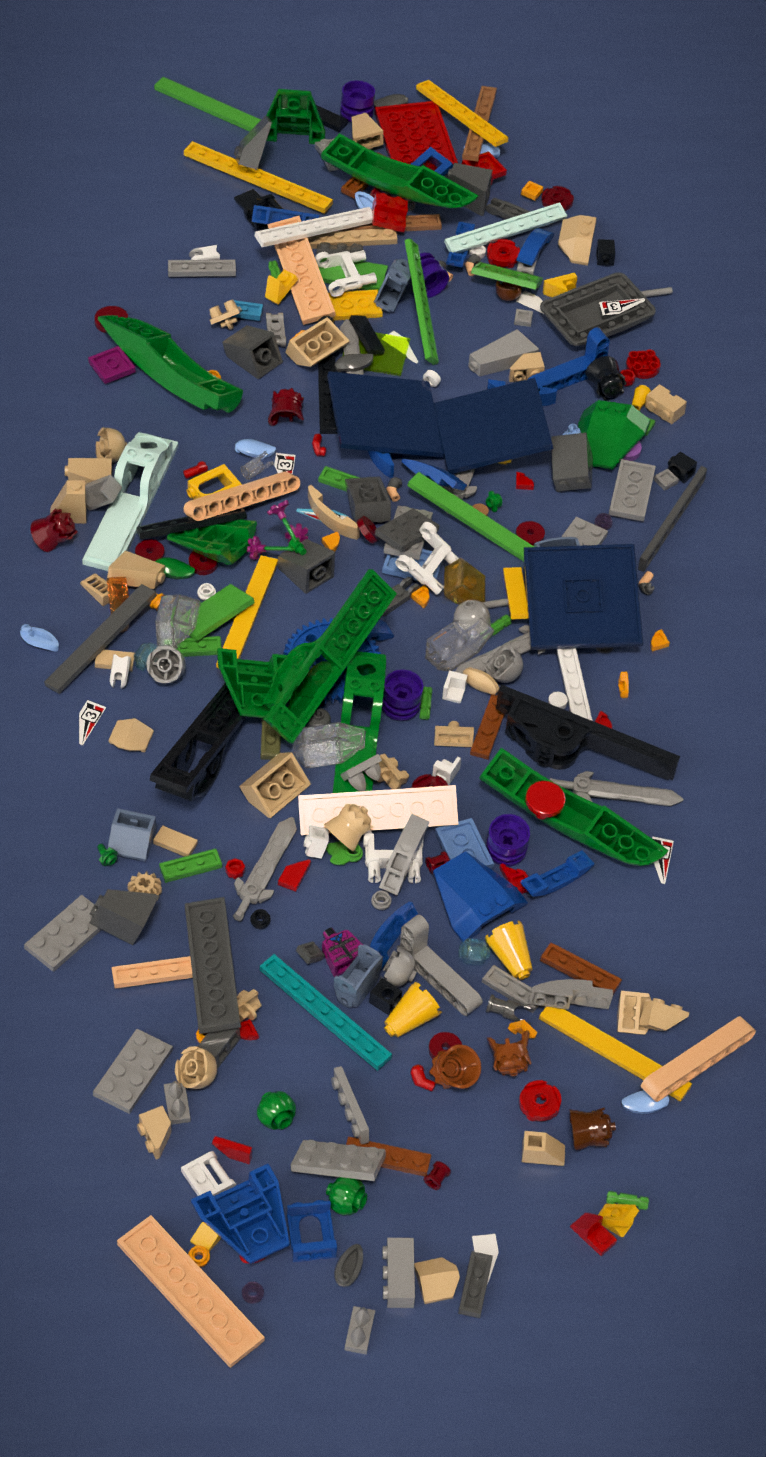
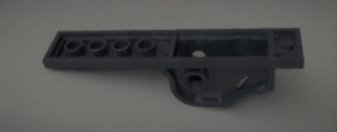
M226 682L150 774L149 781L156 783V789L193 801L198 796H204L215 782L221 768L226 745L230 737L247 717L240 716ZM197 741L212 745L211 749L199 760V764L195 769L188 773L195 755Z
M501 684L498 690L496 709L503 714H508L505 733L513 741L516 740L526 750L525 753L539 765L557 770L567 769L576 762L581 752L592 749L666 780L674 779L680 760L679 755Z

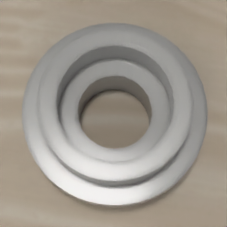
M380 890L372 896L371 903L374 908L385 910L391 905V897L386 891Z

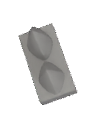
M377 754L341 774L343 781L348 780L356 790L360 792L365 791L366 780L363 771L370 778L379 781L381 776L379 762L382 759Z
M176 1081L164 1084L167 1113L171 1125L191 1122L186 1088L183 1087L182 1083Z
M353 1306L345 1343L346 1351L367 1354L375 1310Z

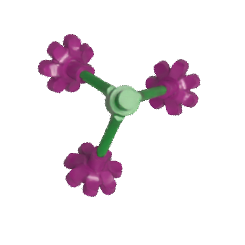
M288 500L279 503L278 506H271V510L267 511V514L278 515L279 519L283 521L288 530L285 533V537L289 539V546L261 545L259 537L253 536V539H248V544L251 545L247 548V552H251L250 559L257 560L259 554L267 550L294 551L301 555L306 554L307 550L301 542L308 539L306 535L308 528L304 527L302 529V524L300 523L296 524V528L293 525H289L284 512L285 508L289 505Z

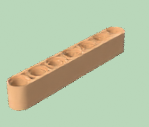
M281 472L190 500L184 505L183 511L188 517L201 521L294 492L300 486V479L289 472Z
M741 1016L735 1018L650 1074L642 1082L641 1088L655 1102L662 1100L753 1038L756 1030Z

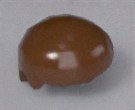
M497 281L496 293L501 300L513 301L520 297L522 287L507 282L500 284Z

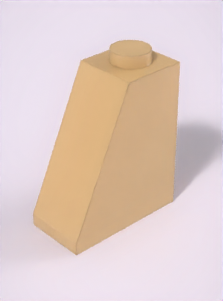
M367 113L352 116L353 141L367 149L384 145L383 130Z
M68 458V465H65V476H68V480L86 481V484L110 474L112 475V458Z
M67 480L53 502L50 513L55 508L57 510L62 509L64 513H71L70 517L74 523L86 524V481Z
M125 550L109 566L107 582L139 587L143 584L150 589H155L165 579V565Z

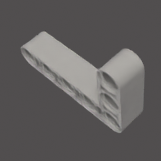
M418 914L401 927L400 947L409 951L414 957V970L461 1014L467 1016L482 1005L483 1000L476 990L427 946L429 925L426 919Z

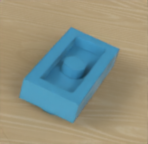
M234 300L237 307L240 306L242 311L232 317L261 320L263 304Z

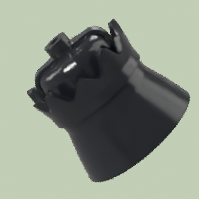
M603 356L589 364L585 374L594 383L598 396H602L607 401V398H615L617 394L624 393L623 386L626 385V378L620 373L618 362L615 358Z

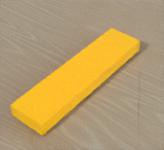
M503 568L511 619H528L527 596L522 568Z

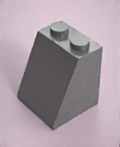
M454 163L452 169L448 171V179L478 195L474 202L464 207L480 216H484L490 196L492 170Z
M246 325L222 342L227 357L257 379L283 362L274 332Z
M587 433L551 436L554 448L552 449L553 481L556 491L592 488L593 455Z
M305 539L301 543L307 550L306 554L301 555L294 551H283L278 556V569L307 594L334 577L335 552Z
M107 889L104 896L100 894L90 912V915L93 917L89 923L133 945L144 928L159 896L150 893Z

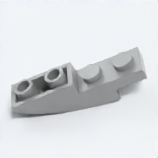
M411 814L389 859L379 888L395 895L399 894L430 821Z
M555 980L533 986L528 1004L569 1010L570 1004L609 1009L613 990L593 987V981Z

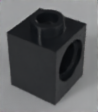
M598 239L596 248L597 265L614 266V240Z
M680 451L676 456H672L669 459L668 469L679 481L685 483L695 474L697 462Z
M382 978L370 991L369 1003L385 1014L390 1015L401 1000L402 991Z

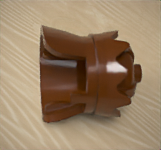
M605 1107L592 1110L591 1112L569 1109L575 1150H581L590 1145L595 1147H607L609 1145L612 1131H616L615 1122H611L610 1116L604 1114L603 1110H605Z

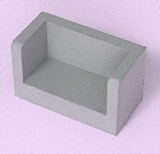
M111 474L86 484V500L89 511L112 503L116 499L122 486Z

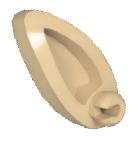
M472 667L463 670V674L468 675L467 683L472 688L492 695L498 692L499 686L489 674Z

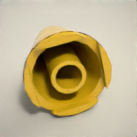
M512 921L493 929V935L489 937L487 934L485 941L512 976L522 980L529 977L533 969L523 924L521 921H517L518 924L514 925Z
M414 982L384 1021L386 1025L384 1029L389 1036L398 1038L438 1017L442 1013V1011L437 1010L440 1007L426 989L424 991L419 989L421 986L419 983Z

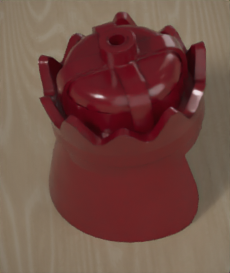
M293 388L281 389L278 394L276 391H273V398H271L272 410L268 417V423L271 426L277 424L279 416L289 418L290 422L293 421L295 416L304 420L301 411L304 397H301V393L295 392Z
M55 508L47 517L36 519L31 523L30 531L32 538L40 549L50 552L58 543L73 538L78 531L75 530V523L70 517L71 513H64L62 509L57 510Z

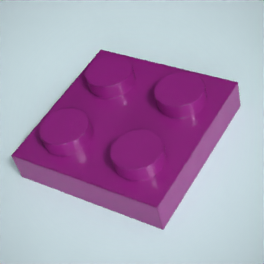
M119 346L88 357L89 364L104 384L136 372V367Z

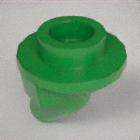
M104 844L97 846L101 855L99 858L103 866L113 865L117 860L118 852L111 847L106 849Z

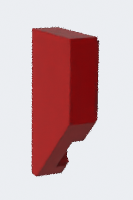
M308 859L286 866L278 880V885L296 892L311 865V860Z
M500 864L499 869L505 879L517 887L521 894L528 892L520 883L521 880L528 877L526 872L518 868L515 870L506 867V864Z
M214 1137L212 1144L228 1158L250 1164L252 1147L221 1137Z

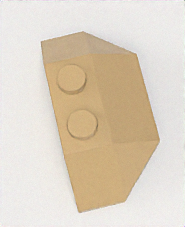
M578 215L563 220L558 245L569 257L571 263L588 266L597 222L596 217Z

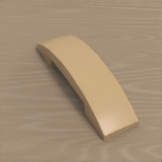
M309 485V504L318 519L334 532L357 540L360 535L358 525L348 516L344 519L338 517L323 504V495L312 485Z

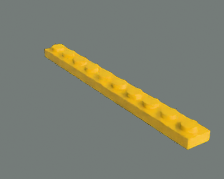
M193 141L184 150V156L325 214L333 205V199L261 169L257 168L256 170L240 165L236 159Z

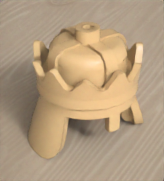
M345 803L338 816L323 824L353 852L361 836L374 827L370 825L371 818L366 814L369 811L366 807L362 806L360 808L356 804Z

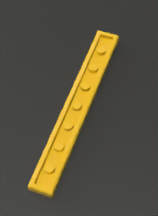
M430 80L416 84V90L493 146L497 147L508 142V136Z
M260 556L245 592L254 598L255 603L236 615L226 638L223 649L236 650L237 659L241 657L277 568L278 559Z
M546 1006L539 1015L541 1021L642 1080L662 1067L660 1064L565 1009ZM687 1082L669 1095L681 1102L690 1090L692 1083Z

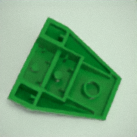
M278 89L266 114L272 122L266 141L277 142L278 133L309 135V144H315V142L325 139L326 130L311 91Z
M598 400L587 407L579 419L578 428L581 433H587L593 455V466L613 469L646 434L650 419L630 404Z
M240 519L171 533L167 535V540L216 562L230 565L247 552L248 546H251L248 544V539H253L257 521Z
M217 649L218 667L240 716L258 718L266 716L270 709L263 701L269 692L275 671L287 655L272 654L269 662L237 659L236 650Z

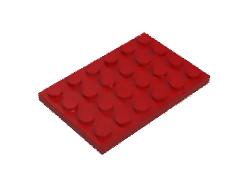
M427 101L375 107L374 112L378 125L383 130V140L389 158L411 164L429 147H432L451 163H458L441 111L436 103ZM429 160L423 164L433 171L438 168Z

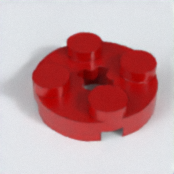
M498 239L493 244L491 242L487 247L488 262L491 265L513 268L515 263L518 262L517 257L520 248L519 246L517 248L515 243L508 239Z
M543 1080L529 1082L519 1097L520 1109L530 1121H547L556 1117L562 1102L561 1094L557 1087L554 1085L552 1087ZM538 1097L541 1100H545L543 1104H539L536 1101Z

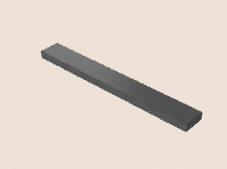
M703 466L699 468L641 555L638 570L644 572L704 483L707 468Z
M141 584L44 681L45 686L60 694L157 596L156 591Z

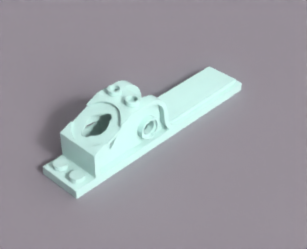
M138 432L135 438L125 446L114 475V479L122 488L114 502L110 503L84 555L83 565L108 571L109 566L125 550L129 551L137 534L136 527L141 526L179 447L177 441ZM138 465L145 467L140 482V497L126 493V489L129 483L132 482Z

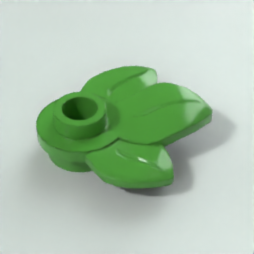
M340 840L339 842L328 843L326 847L327 853L332 856L330 862L336 865H344L349 861L357 862L363 856V850L360 845H357L353 852Z

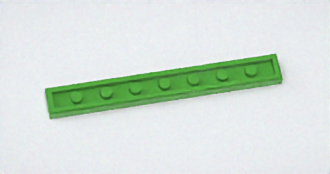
M162 77L154 85V90L249 132L261 120L165 77Z
M409 238L405 240L425 359L432 365L438 364L439 360L418 244Z
M420 472L408 482V487L523 562L524 547H534Z

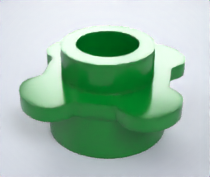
M489 491L486 505L492 509V512H497V508L502 506V497L498 493L494 494L493 491Z

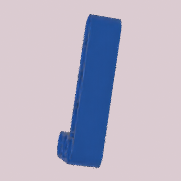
M596 327L588 333L584 356L532 375L528 379H536L538 391H540V386L555 388L558 391L588 378L585 372L589 364L599 357L608 356L610 340L599 327Z

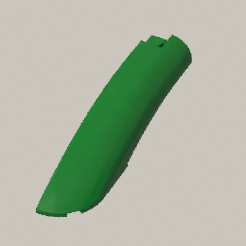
M340 133L321 153L322 160L377 189L404 199L427 205L458 208L469 205L478 198L477 194L424 165L421 167L380 155Z
M116 315L98 317V321L125 354L146 374L173 394L203 410L209 408L214 410L222 409L229 413L240 403L243 390L206 371L174 342L171 334L142 320L131 317L124 318Z
M500 748L479 777L481 781L535 818H537L536 815L526 805L525 797L527 790L536 782L550 781L503 748ZM561 786L559 787L565 794L563 810L556 816L546 817L543 820L539 819L564 835L630 865L642 866L655 863L669 851L603 805L602 807Z

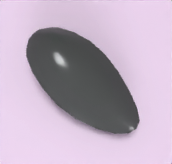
M402 94L388 95L375 100L374 108L408 104V98Z
M373 354L344 355L335 362V369L338 372L362 370L373 362Z
M352 1245L338 1259L334 1271V1278L338 1285L343 1287L350 1286L360 1275L363 1266V1249L361 1245Z

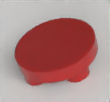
M654 350L631 351L626 361V369L633 371L636 378L649 379L659 373L661 363Z
M539 781L528 788L525 801L529 810L538 819L543 820L546 817L556 816L563 810L565 794L557 784L550 781Z

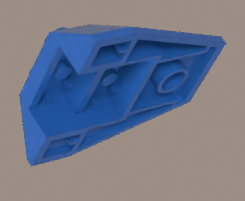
M466 851L433 870L451 928L463 943L478 935L481 927L508 910L512 914L528 904L517 887Z
M269 1164L249 1172V1179L224 1192L213 1196L211 1191H208L191 1199V1203L200 1219L250 1264L290 1246L279 1182Z

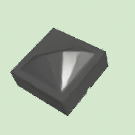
M313 941L298 945L296 949L297 953L307 964L321 961L325 956Z

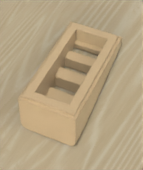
M93 574L80 582L102 606L118 598L117 589L97 574Z

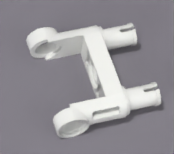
M364 250L352 253L344 251L334 254L320 252L315 257L318 267L325 269L341 266L346 278L335 280L328 287L333 297L341 296L345 291L360 289L363 285L377 283L374 272L360 275L354 265V262L366 261ZM327 258L326 261L320 262L321 259ZM340 286L339 289L333 291V288Z
M424 522L419 531L422 537L434 548L433 552L422 567L412 557L409 558L406 555H400L395 564L400 570L409 572L421 584H426L437 595L444 586L433 577V572L443 559L453 569H456L462 563V560L451 551V547L437 534V528L430 522Z
M369 830L365 835L363 834L365 864L368 867V881L373 883V877L375 876V883L381 881L380 868H386L393 850H374V834H372V830ZM423 840L408 871V881L410 883H413L414 876L415 883L421 881L420 867L423 864Z

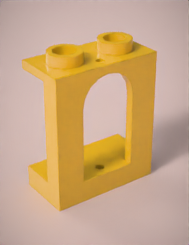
M223 464L188 480L187 494L193 500L210 495L200 492L198 488L201 484L215 477H218L225 487L213 493L242 484Z

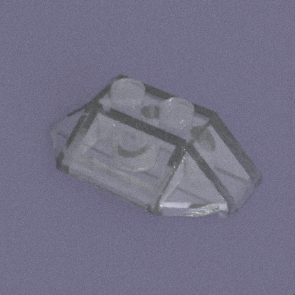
M181 594L161 596L155 620L157 647L167 645L177 649L180 643L194 631L201 606L200 600Z
M477 618L474 621L455 620L427 639L425 659L437 670L453 671L480 652L494 633V629L482 618Z
M341 722L304 727L293 742L292 753L297 762L306 769L340 764L352 757L358 750L361 751L365 748L366 731L365 729Z

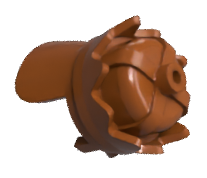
M528 1030L523 1032L522 1040L515 1043H510L509 1038H506V1044H498L491 1037H487V1041L494 1053L493 1068L495 1071L499 1070L502 1075L509 1074L510 1076H517L518 1073L527 1071L528 1064L531 1065V1059L527 1050L530 1035Z
M455 1045L446 1051H439L438 1055L432 1059L433 1067L429 1071L435 1077V1082L443 1085L444 1089L452 1087L463 1089L476 1083L481 1073V1062L479 1056L471 1047Z

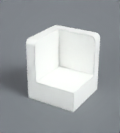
M449 670L443 688L442 699L461 703L467 686L468 675Z
M457 757L454 763L445 759L442 762L437 760L433 765L432 776H440L450 785L460 770L461 758Z

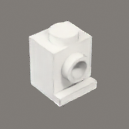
M309 824L308 835H306L304 840L305 853L309 857L322 859L329 842L328 829Z

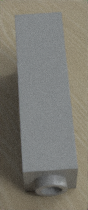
M516 329L471 353L468 367L479 377L508 370L523 354L539 352V348Z

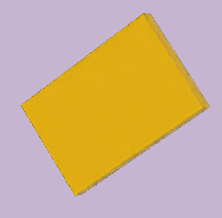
M378 289L347 291L338 297H333L328 293L336 315L331 317L332 321L349 320L351 315L366 316V318H380L383 315L382 308L374 303Z

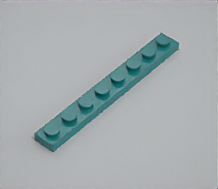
M275 954L260 965L259 970L374 1069L378 1071L392 1059V1053Z

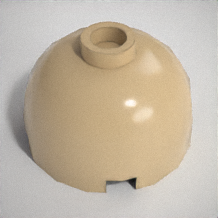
M101 428L97 435L100 436V441H96V457L112 458V463L119 461L127 442H125L122 433L118 430Z
M196 1046L188 1047L182 1051L181 1059L177 1060L175 1064L177 1081L188 1089H203L210 1085L216 1077L218 1067L216 1059L211 1052Z

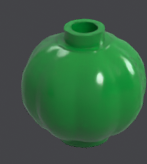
M283 1091L265 1093L257 1107L259 1121L265 1127L272 1130L287 1128L292 1123L296 1113L294 1100Z
M339 1177L334 1183H329L327 1186L326 1195L329 1196L331 1209L337 1214L353 1215L359 1209L362 1210L367 1201V1193H365V1186L360 1179Z

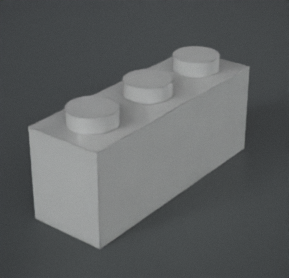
M387 1238V1246L382 1247V1259L387 1260V1266H383V1279H387V1286H383V1299H387V1308H414V1238Z

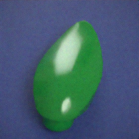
M164 557L154 561L165 565L164 573L169 578L186 579L192 577L195 572V568L174 558Z

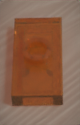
M126 577L107 578L111 614L129 597Z

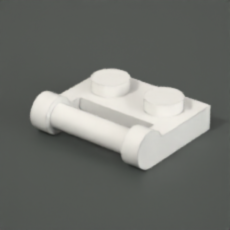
M210 1151L181 1167L182 1174L197 1196L211 1191L213 1196L236 1186L234 1180L228 1177L217 1161L218 1157L214 1151ZM206 1164H210L221 1180V1184H217L205 1166Z

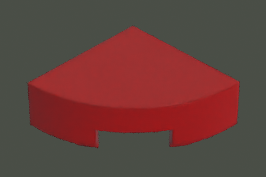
M516 472V489L534 490L533 480L526 477L524 473Z
M600 711L595 722L612 729V723L608 715Z
M251 1019L241 1022V1027H239L241 1039H259V1034Z

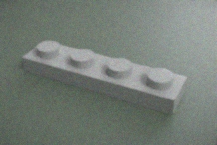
M168 260V277L236 276L235 260Z
M342 1066L334 1068V1077L331 1078L334 1090L337 1089L339 1092L338 1099L340 1105H344L346 1108V1119L352 1122L353 1135L358 1137L361 1145L369 1143V1128Z

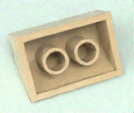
M326 317L291 339L285 353L296 365L312 367L347 345L350 341Z
M287 752L276 755L239 787L250 804L268 818H271L310 786L311 783L293 753Z

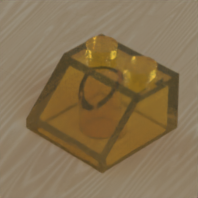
M459 558L445 566L444 595L456 604H461L467 600L485 602V575L464 559Z

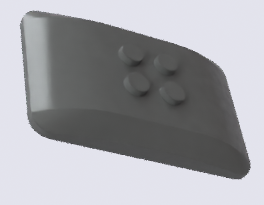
M619 272L544 300L540 304V309L564 338L574 346L586 344L588 333L596 327H599L609 337L653 317L656 312L655 307L625 274ZM645 299L644 302L620 314L603 315L599 302Z

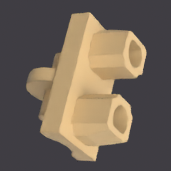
M233 299L224 303L227 310L224 313L221 312L219 305L209 309L211 325L225 319L224 322L220 323L221 327L227 326L229 330L233 329V323L238 321L236 317L232 319L230 317L242 311L241 307H237Z
M381 754L380 758L382 761L379 762L381 776L378 782L385 781L391 789H400V786L407 782L409 774L405 770L399 771L397 769L398 761L394 757L388 758L386 754Z
M255 989L250 992L243 990L237 996L240 1022L246 1018L256 1019L257 1014L255 1011L262 1007L258 999V992Z

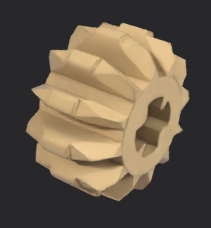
M138 871L137 877H131L128 890L159 896L162 893L160 878H156L155 873L149 875L147 871L145 874H141Z

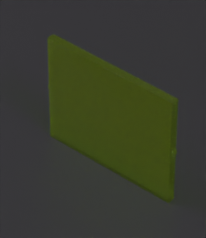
M376 333L385 351L383 355L373 354V362L363 370L401 376L404 362L407 358L406 354L410 338ZM359 338L360 354H368Z

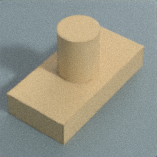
M457 721L449 722L448 726H435L434 746L472 747L474 727H459Z

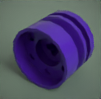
M358 80L345 83L342 87L341 116L352 122V116L367 113L372 118L375 99L374 87L367 82Z
M424 252L420 254L427 298H431L446 288L449 282V274L431 253Z
M401 669L389 673L385 678L383 712L390 718L400 721L415 717L420 710L424 687L422 679L410 670Z
M503 814L491 822L486 848L493 862L498 865L514 866L525 858L530 839L528 824L521 817L513 814Z

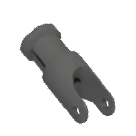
M491 994L486 1012L492 1011L501 1014L504 1018L521 1021L514 1014L517 1008L522 1007L533 1011L535 1009L512 1000L504 1001L495 998Z

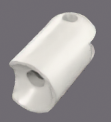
M217 245L195 248L189 253V256L192 257L191 260H220V254L216 250Z
M116 654L113 655L110 673V684L113 688L116 679L121 680V689L127 685L131 657L121 658Z

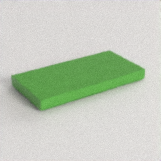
M327 258L321 259L320 262L326 261ZM364 261L354 262L360 275L374 272L377 278V283L363 285L360 289H378L379 292L386 277L388 265ZM341 266L325 269L319 267L324 283L331 284L335 280L346 278Z
M478 262L471 271V274L535 290L542 284L543 280L539 276L483 262Z
M229 584L173 621L174 626L198 641L254 604V598L234 585Z

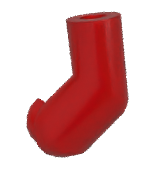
M315 434L312 441L314 453L318 457L326 455V447H321V434Z
M201 461L196 466L184 470L183 473L185 478L188 479L207 472L208 466L204 461Z
M419 1064L413 1066L410 1074L414 1084L433 1092L436 1082L425 1077L423 1066Z

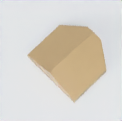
M136 718L118 720L109 738V743L129 751L146 752L154 730Z
M620 992L617 1010V1032L645 1035L648 1032L649 1028L640 1026L639 1022L644 1001H652L649 993Z
M442 1257L414 1263V1270L424 1304L454 1297L460 1279L456 1265Z

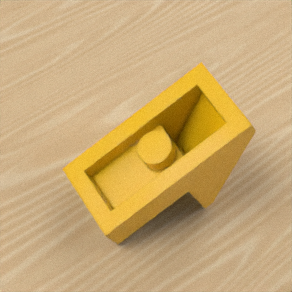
M285 269L277 279L269 275L265 298L278 305L298 280L297 276Z
M571 273L544 280L543 294L554 297L575 289L577 275Z
M605 1204L598 1215L603 1217V1227L619 1237H624L633 1225L634 1218L638 1214L639 1209L636 1205Z

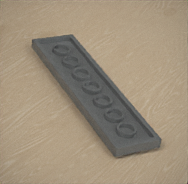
M225 898L185 903L199 1034L239 1028L241 1023Z

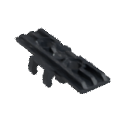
M254 189L234 197V200L244 209L245 218L257 231L268 229V226L263 223L251 222L252 207L254 205L269 207L270 204L273 208L283 209L276 202L272 194L261 197Z

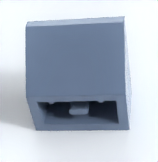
M117 808L112 822L108 848L111 847L118 852L117 856L146 862L156 832V816Z

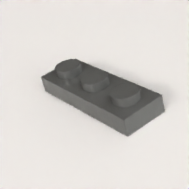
M471 1251L458 1314L480 1318L493 1255Z

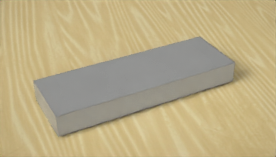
M493 965L482 978V983L508 999L530 1006L535 1010L538 1008L539 1005L528 1004L532 988L497 966Z

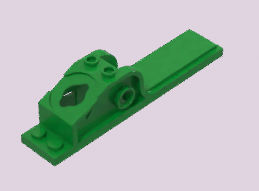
M368 569L325 632L317 640L311 643H302L292 649L274 673L269 692L263 701L270 709L264 720L288 743H293L397 594L373 569ZM320 655H322L327 660L319 662L316 665H314L311 669H309L316 660V658H319ZM290 699V704L286 707L285 705Z
M357 651L347 665L333 793L360 792L348 780L343 781L341 774L376 755L385 684L386 655ZM354 695L372 697L370 727L350 725ZM363 771L366 780L365 791H372L373 779Z

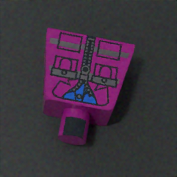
M331 927L323 932L325 940L322 942V952L325 955L324 958L332 975L335 977L347 970L358 955V946L363 944L349 930L336 933Z

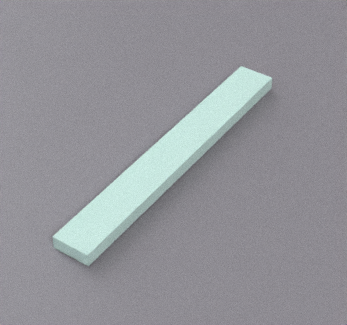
M559 202L447 238L444 243L449 252L461 253L495 242L498 239H505L564 220L567 214Z

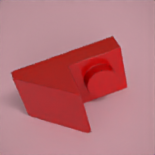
M585 1212L570 1228L602 1256L616 1244L617 1239L602 1226V1216Z

